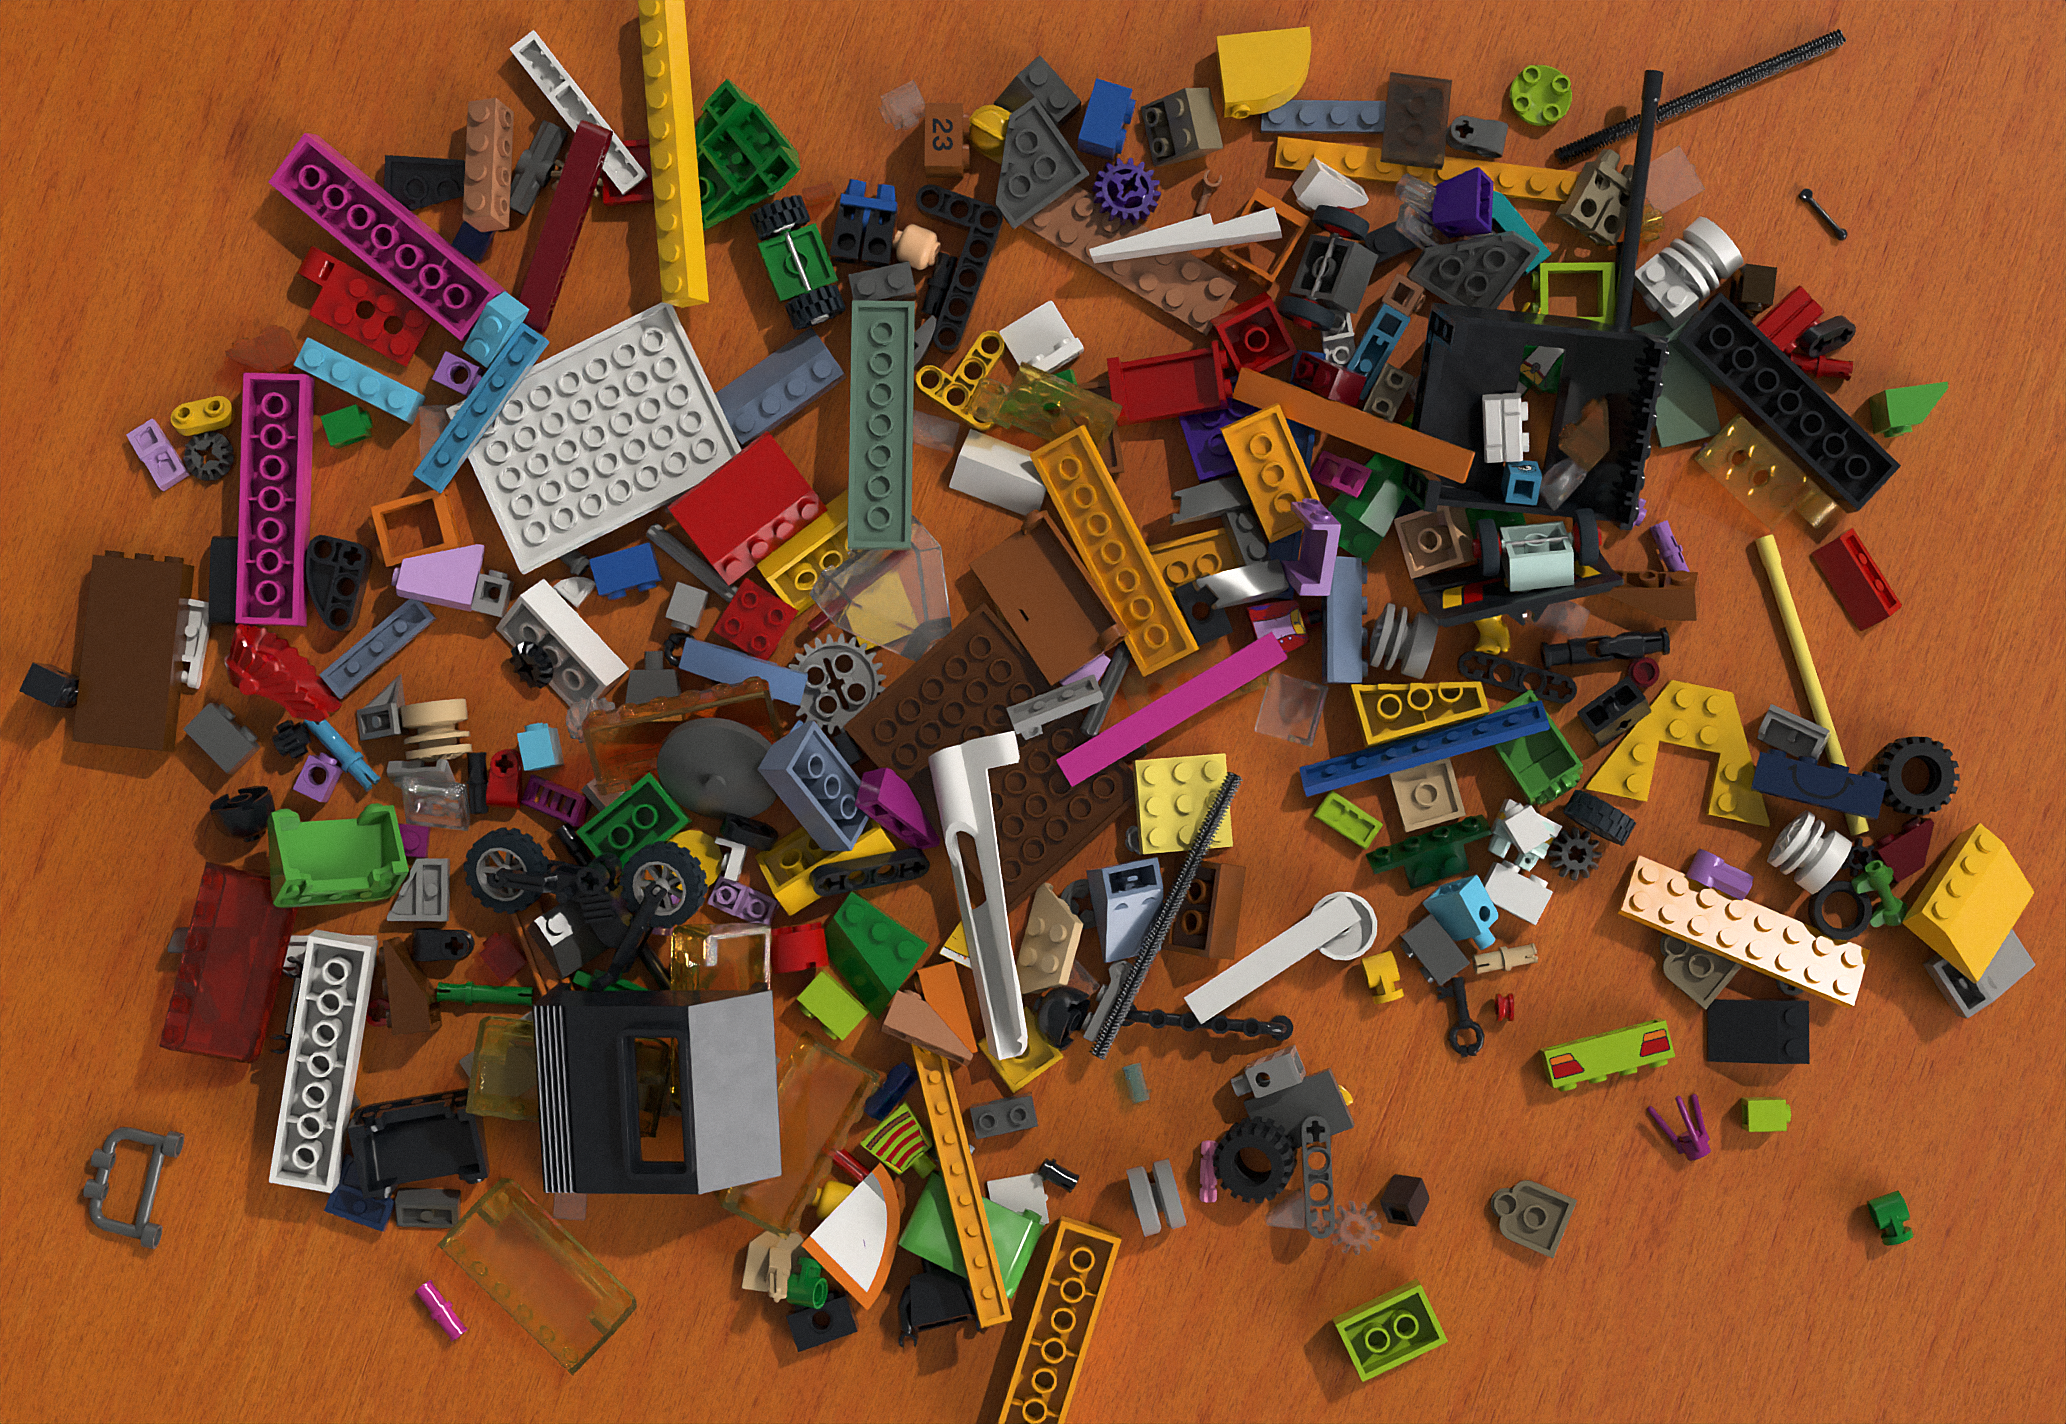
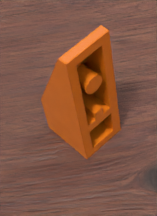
M948 960L918 968L919 976L914 977L917 993L919 995L924 994L925 1001L971 1053L978 1052L956 962Z

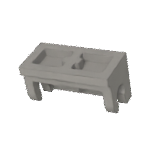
M1771 704L1760 726L1757 739L1797 758L1805 756L1818 760L1830 737V731Z

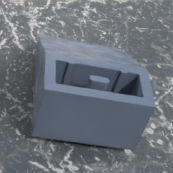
M1158 857L1086 870L1103 962L1107 963L1136 955L1139 956L1138 952H1142L1140 948L1144 949L1141 946L1145 945L1143 941H1146L1145 938H1149L1147 934L1151 935L1148 932L1152 931L1150 927H1153L1152 924H1156L1154 920H1157L1155 917H1159L1157 913H1160L1159 910H1163L1161 908L1163 906V883Z

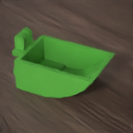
M1530 689L1493 713L1539 700ZM1547 712L1549 730L1491 745L1498 760L1528 805L1537 803L1540 806L1548 801L1552 802L1576 787L1577 783L1581 780L1580 775L1583 773V764Z

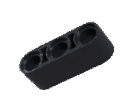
M213 536L211 540L208 609L211 626H238L235 623L238 536Z

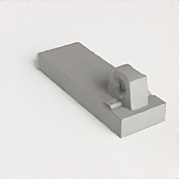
M1093 674L1006 709L1016 734L1021 733L1025 740L1043 733L1042 724L1104 700V697Z

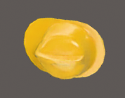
M984 105L975 110L969 118L970 138L968 140L971 146L978 152L1001 164L1008 120L1012 113L996 105Z

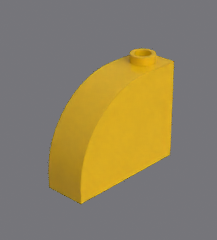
M1310 27L1216 36V57L1224 118L1242 119L1249 115L1275 110L1286 104L1299 92L1309 71L1311 56Z

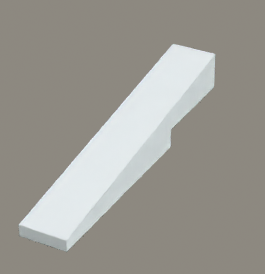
M534 30L509 48L574 133L581 120H586L613 131ZM613 132L603 170L620 192L625 195L647 178L648 175Z
M1272 207L1213 225L1209 213L1089 249L1095 264L1282 238L1275 208Z
M1342 893L1184 997V1000L1199 1023L1203 1024L1360 921L1361 917L1345 893Z

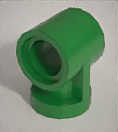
M1898 1190L1867 1201V1207L1878 1230L1885 1229L1886 1231L1881 1235L1884 1245H1896L1913 1238L1912 1228L1903 1225V1222L1910 1220V1215L1905 1200Z
M798 1256L797 1264L802 1265L801 1273L795 1272L789 1277L786 1300L790 1304L820 1309L828 1295V1282L825 1278L820 1277L821 1269H826L815 1259Z

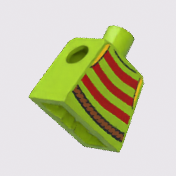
M906 1100L860 1143L899 1175L911 1166L923 1179L936 1167L925 1154L933 1145V1141Z

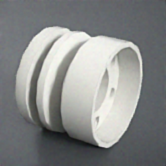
M1701 216L1683 231L1685 242L1675 238L1670 243V247H1665L1659 253L1660 257L1698 296L1699 301H1703L1708 297L1710 290L1714 291L1719 287L1717 276L1727 279L1744 264L1739 249L1728 235L1714 222Z
M1805 810L1780 833L1769 853L1767 862L1774 867L1781 865L1780 871L1785 875L1798 867L1794 876V882L1809 893L1815 894L1832 879L1842 866L1851 850L1852 842L1835 830H1831L1821 837L1825 823L1820 819L1814 822L1815 815Z

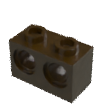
M1745 264L1732 274L1729 301L1747 318H1755L1756 314L1762 313L1773 305L1777 267Z

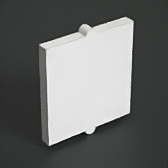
M1037 1173L987 1181L991 1201L1014 1212L1019 1211L1023 1213L1025 1208L1032 1210L1042 1216L1041 1222L1049 1223L1046 1206L1048 1195L1044 1194L1042 1177L1037 1175Z

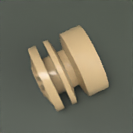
M466 699L440 700L399 707L402 727L417 729V735L404 739V744H419V750L405 752L406 760L435 762L437 759H456V757L465 753L473 752L472 744L457 745V739L469 737L470 731L455 730L456 723L468 720Z

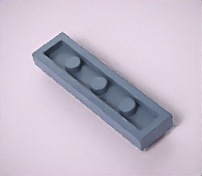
M1290 100L1275 110L1261 114V133L1385 134L1386 101Z
M407 600L320 674L321 678L339 699L344 698L437 618L422 601Z

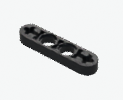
M1478 651L1463 653L1457 661L1458 672L1463 677L1521 694L1527 692L1528 689L1524 686L1523 680L1525 675L1531 672L1537 674L1540 678L1539 687L1533 690V693L1539 699L1565 704L1572 701L1577 694L1576 683L1568 676ZM1474 656L1476 657L1475 661L1477 664L1486 666V660H1491L1492 663L1487 669V679L1482 678L1485 672L1476 669L1473 670L1472 674L1468 673V667L1464 666V661H1468ZM1499 664H1504L1510 669V677L1506 682H1499L1494 678L1493 671ZM1547 676L1552 678L1549 682L1552 685H1561L1562 681L1566 682L1565 687L1570 689V693L1563 695L1561 699L1558 698V692L1555 690L1547 689V695L1542 694L1547 685Z
M909 848L824 864L816 867L810 873L809 880L817 895L830 896L917 879L928 872L930 863L922 849ZM892 865L887 872L878 873L881 867ZM862 871L857 878L848 879L852 872Z

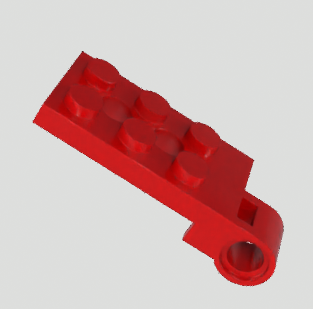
M311 245L296 273L323 288L308 314L407 368L434 318L408 297ZM364 301L371 302L375 309L373 316L368 319H362L357 314V306ZM395 316L401 319L403 326L399 333L390 334L385 330V321L389 317Z

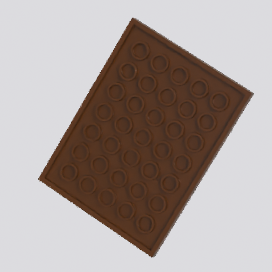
M983 602L849 720L843 728L879 768L887 767L893 770L898 777L908 784L933 829L945 842L928 758L940 750L961 745L972 739L1015 731L1006 708L1059 687L1056 684L1052 687L1050 686L1026 649ZM1079 710L1042 724L1043 733L1025 740L1021 733L1016 734L1015 732L1020 755L1019 762L988 769L1008 914L1136 802L1133 771L1122 758L1072 787L1056 760L1092 739V737H1088L1080 731L1085 716ZM959 831L956 835L962 862L984 885L975 839L969 833Z

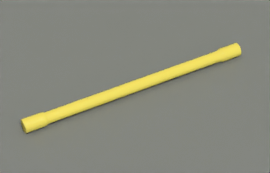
M1771 534L1755 539L1816 724L1830 731V737L1824 747L1829 764L1834 763L1847 766L1783 572L1781 557L1774 536ZM1844 813L1851 836L1869 831L1866 818Z

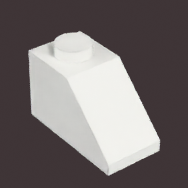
M1315 157L1292 186L1297 197L1296 202L1307 211L1316 210L1318 205L1342 206L1349 209L1366 205L1369 201L1363 187Z

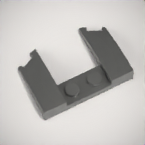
M1240 475L1200 484L1174 492L1171 495V499L1180 500L1179 514L1173 513L1169 516L1171 526L1220 517L1239 568L1196 579L1192 582L1197 592L1202 587L1207 586L1218 598L1211 606L1213 609L1278 597L1289 588L1280 560H1271L1252 510V502Z

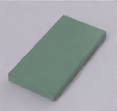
M1693 315L1675 330L1665 320L1635 326L1631 329L1667 337L1670 341ZM1668 342L1669 359L1663 368L1661 378L1663 390L1661 396L1657 399V421L1654 427L1659 449L1722 434L1710 382Z

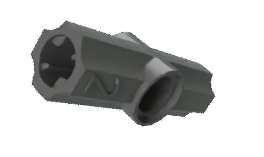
M543 120L529 150L526 149L522 153L516 165V176L510 190L511 210L526 217L528 216L541 188H545L552 178L550 174L551 171L555 170V160L568 136L567 131Z

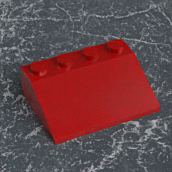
M768 431L667 507L728 586L828 510Z

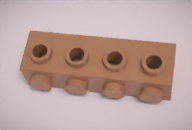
M497 98L468 102L463 220L480 232L509 229L514 112Z

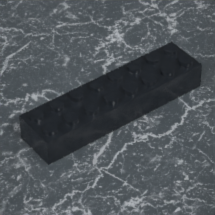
M1721 292L1710 297L1669 341L1688 362L1847 514L1858 512L1900 468L1901 465Z

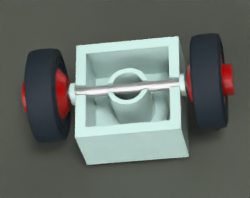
M1589 508L1574 511L1573 528L1570 533H1567L1563 521L1500 527L1499 537L1493 519H1480L1476 521L1475 539H1472L1473 558H1477L1479 571L1482 576H1493L1499 574L1501 556L1510 592H1529L1532 589L1574 585V552L1572 545L1580 566L1597 564L1599 545L1602 544L1601 529L1597 526L1593 510Z

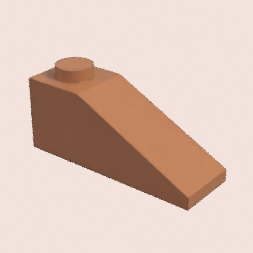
M897 990L881 1031L968 1067L973 1054L930 1005L921 1000L922 997L913 991L904 990V992Z

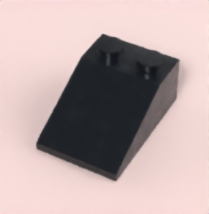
M1801 998L1714 999L1707 1008V1061L1810 1064L1809 1001Z

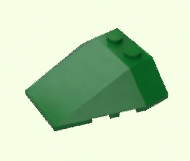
M726 79L705 101L701 109L704 112L695 128L703 231L777 193L801 169L797 150L765 110L729 79Z

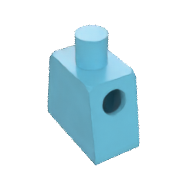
M1477 875L1440 885L1423 902L1425 908L1432 913L1453 940L1460 941L1472 937L1480 950L1489 947L1495 942L1496 939L1488 928L1498 919V912Z

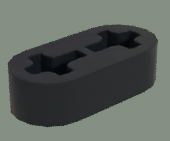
M1842 315L1836 316L1807 329L1800 338L1799 347L1810 357L1822 356L1848 344L1855 335L1856 327L1846 317Z
M732 813L726 815L719 827L720 833L728 840L763 851H770L779 837L778 832L772 826Z

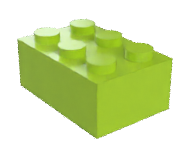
M1417 1278L1332 1318L1362 1382L1448 1342L1424 1289Z

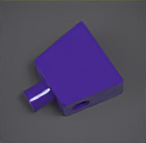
M1475 167L1437 184L1434 188L1433 205L1423 207L1420 210L1422 223L1425 226L1434 224L1438 230L1449 238L1491 233L1494 182L1479 167Z

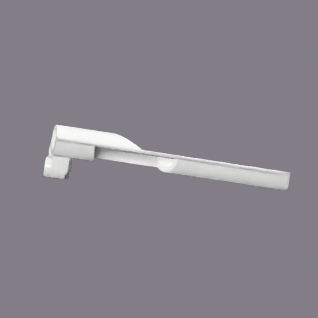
M1015 731L972 739L961 745L940 750L928 758L989 1053L997 1060L1022 1055L1028 1043L1021 990L1011 946L988 777L989 768L1019 762L1020 755ZM959 831L967 832L975 839L987 898L982 905L973 910L971 908L956 835Z

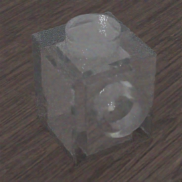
M914 80L880 96L883 104L878 107L880 114L886 124L892 123L895 130L901 127L903 130H908L919 123L918 119L925 116V101Z

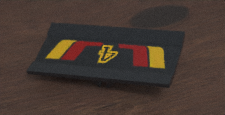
M1572 545L1574 552V585L1532 589L1529 592H1510L1501 559L1500 570L1497 575L1482 576L1478 564L1413 578V584L1434 622L1438 626L1442 625L1446 628L1508 614L1519 624L1525 625L1522 617L1527 609L1533 611L1531 619L1536 623L1549 604L1608 592L1613 587L1624 585V579L1614 572L1601 554L1600 549L1597 564L1580 566Z

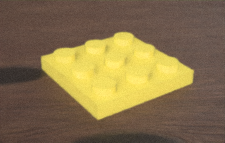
M1226 754L1132 761L1140 854L1192 850L1190 846H1193L1192 843H1196L1194 839H1197L1195 836H1199L1197 832H1200L1199 829H1202L1201 825H1204L1202 822H1206L1204 818H1207L1206 814H1208V811H1211L1209 808L1212 807L1211 804H1214L1212 801L1215 800L1214 797H1218L1216 793H1219L1218 790H1221L1219 788L1222 786L1221 783H1225L1223 779H1226L1225 776H1227ZM1227 806L1229 810L1225 809L1227 813H1224L1226 815L1223 817L1224 820H1220L1222 824L1218 823L1220 827H1217L1219 829L1216 831L1217 834H1213L1215 838H1212L1214 841H1210L1212 845H1209L1210 848L1233 847L1230 806Z

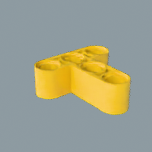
M995 331L983 332L977 338L952 377L936 366L927 365L922 367L916 375L919 391L974 429L979 431L990 429L996 421V410L978 392L1004 354L1005 345L1003 337ZM988 339H994L999 343L1000 347L996 353L988 354L982 349L983 343ZM970 365H977L982 369V375L976 380H970L965 376V370ZM929 373L939 377L938 385L932 389L922 385L923 377ZM952 391H961L965 395V400L961 405L953 406L948 402V395ZM978 408H986L990 411L991 417L987 422L979 423L973 418V414Z

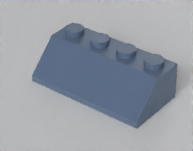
M810 327L716 392L715 395L733 433L745 448L766 431H772L847 377L813 328Z
M1336 556L1330 596H1321V615L1323 621L1322 684H1361L1362 677H1367V659H1362V646H1367L1368 639L1367 627H1362V615H1367V596H1362V584H1367V565H1362V558Z
M808 721L772 744L757 770L823 851H851L870 816L855 806L861 780L816 722Z

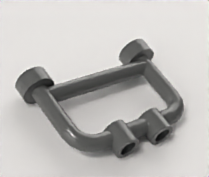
M120 1127L113 1130L107 1136L103 1149L96 1148L94 1150L91 1166L98 1168L95 1180H87L83 1195L84 1197L91 1198L89 1215L91 1221L98 1228L107 1232L140 1239L142 1247L154 1250L157 1248L161 1240L163 1227L162 1225L149 1222L164 1157L166 1155L177 1158L180 1155L184 1144V1134L169 1131L167 1136L136 1128ZM123 1139L154 1146L135 1225L108 1219L102 1213V1204L109 1190L108 1179L110 1171L116 1161V1146Z

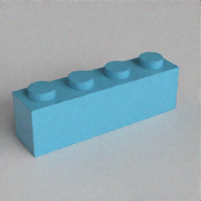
M308 337L294 363V366L412 425L426 399L419 392Z

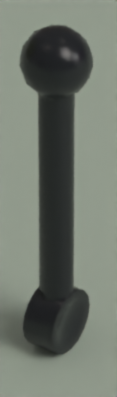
M1803 189L1799 194V198L1803 202H1808L1834 230L1838 240H1845L1848 235L1847 231L1840 228L1812 198L1813 192L1810 189Z

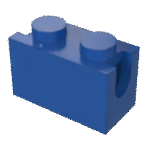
M651 543L589 559L598 594L602 597L608 596L609 601L626 597V591L638 588V592L657 588L656 582L663 581L654 547Z

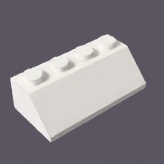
M542 579L521 594L496 627L513 647L520 642L530 641L539 645L548 654L554 670L553 678L549 685L580 718L615 687L629 670L622 660L602 641L599 635L584 622L578 613L566 603L545 579Z

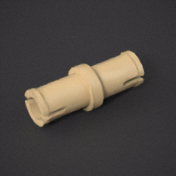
M1530 943L1529 945L1509 949L1503 946L1499 947L1498 951L1472 955V961L1475 962L1473 968L1476 974L1499 969L1510 971L1511 967L1538 963V956H1534V954H1537L1535 944Z

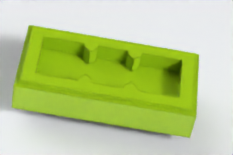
M1333 790L1328 792L1313 815L1364 850H1367L1383 826L1381 822Z

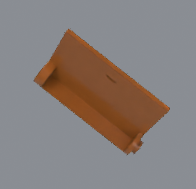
M1035 509L1022 519L1024 523L1021 526V531L969 563V566L1052 687L1123 641L1130 632L1046 510L1039 512L1038 509Z

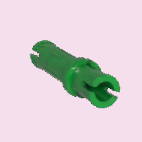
M467 981L466 984L439 982L437 987L439 992H450H437V1002H462L466 1006H473V1003L523 1005L528 1007L533 1005L532 997H521L533 996L534 989L532 986L474 985L473 981Z

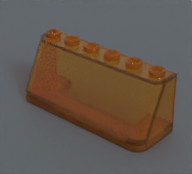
M753 676L740 683H720L713 686L712 689L702 691L688 690L679 696L669 698L659 696L646 703L637 705L635 703H627L621 705L618 709L608 711L599 709L588 713L582 722V732L600 796L631 790L632 775L657 770L659 751L666 736L677 726L691 720L700 718L732 720L754 729L771 744L785 737L769 682L758 676Z

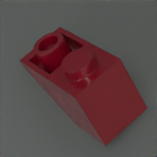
M1302 352L1292 381L1328 399L1356 407L1367 377L1349 368Z
M1916 816L1902 824L1904 829L1899 833L1893 835L1890 832L1875 841L1878 846L1874 847L1871 853L1875 859L1882 861L1886 867L1892 868L1894 872L1892 883H1899L1925 866L1934 822L1931 818L1920 819L1919 816Z

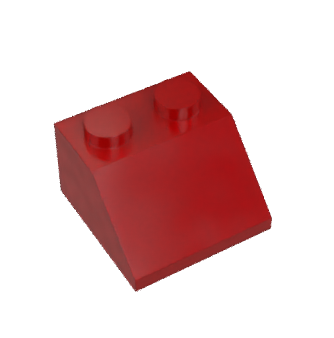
M1265 291L1209 320L1223 349H1226L1227 356L1238 375L1241 368L1244 367L1260 373L1298 353L1272 298Z

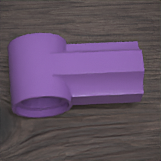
M1698 849L1685 876L1709 888L1714 887L1741 901L1749 893L1754 878L1748 873L1724 863L1722 858L1702 849Z

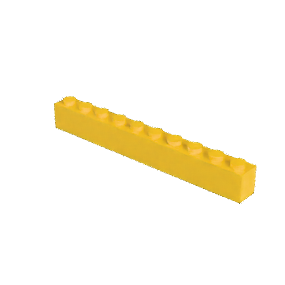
M638 0L662 302L685 308L709 303L684 0Z

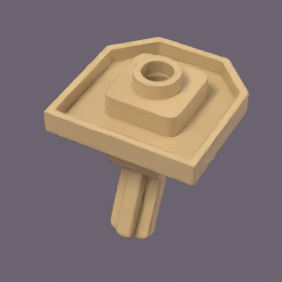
M767 1227L750 1239L741 1288L768 1292V1296L772 1297L774 1302L785 1299L787 1297V1281L789 1277L795 1272L801 1273L802 1265L797 1264L798 1256L811 1257V1254L801 1246L804 1239L799 1232Z

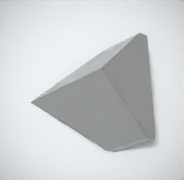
M401 674L363 709L357 710L360 741L409 734L408 728H403L399 707L405 706Z

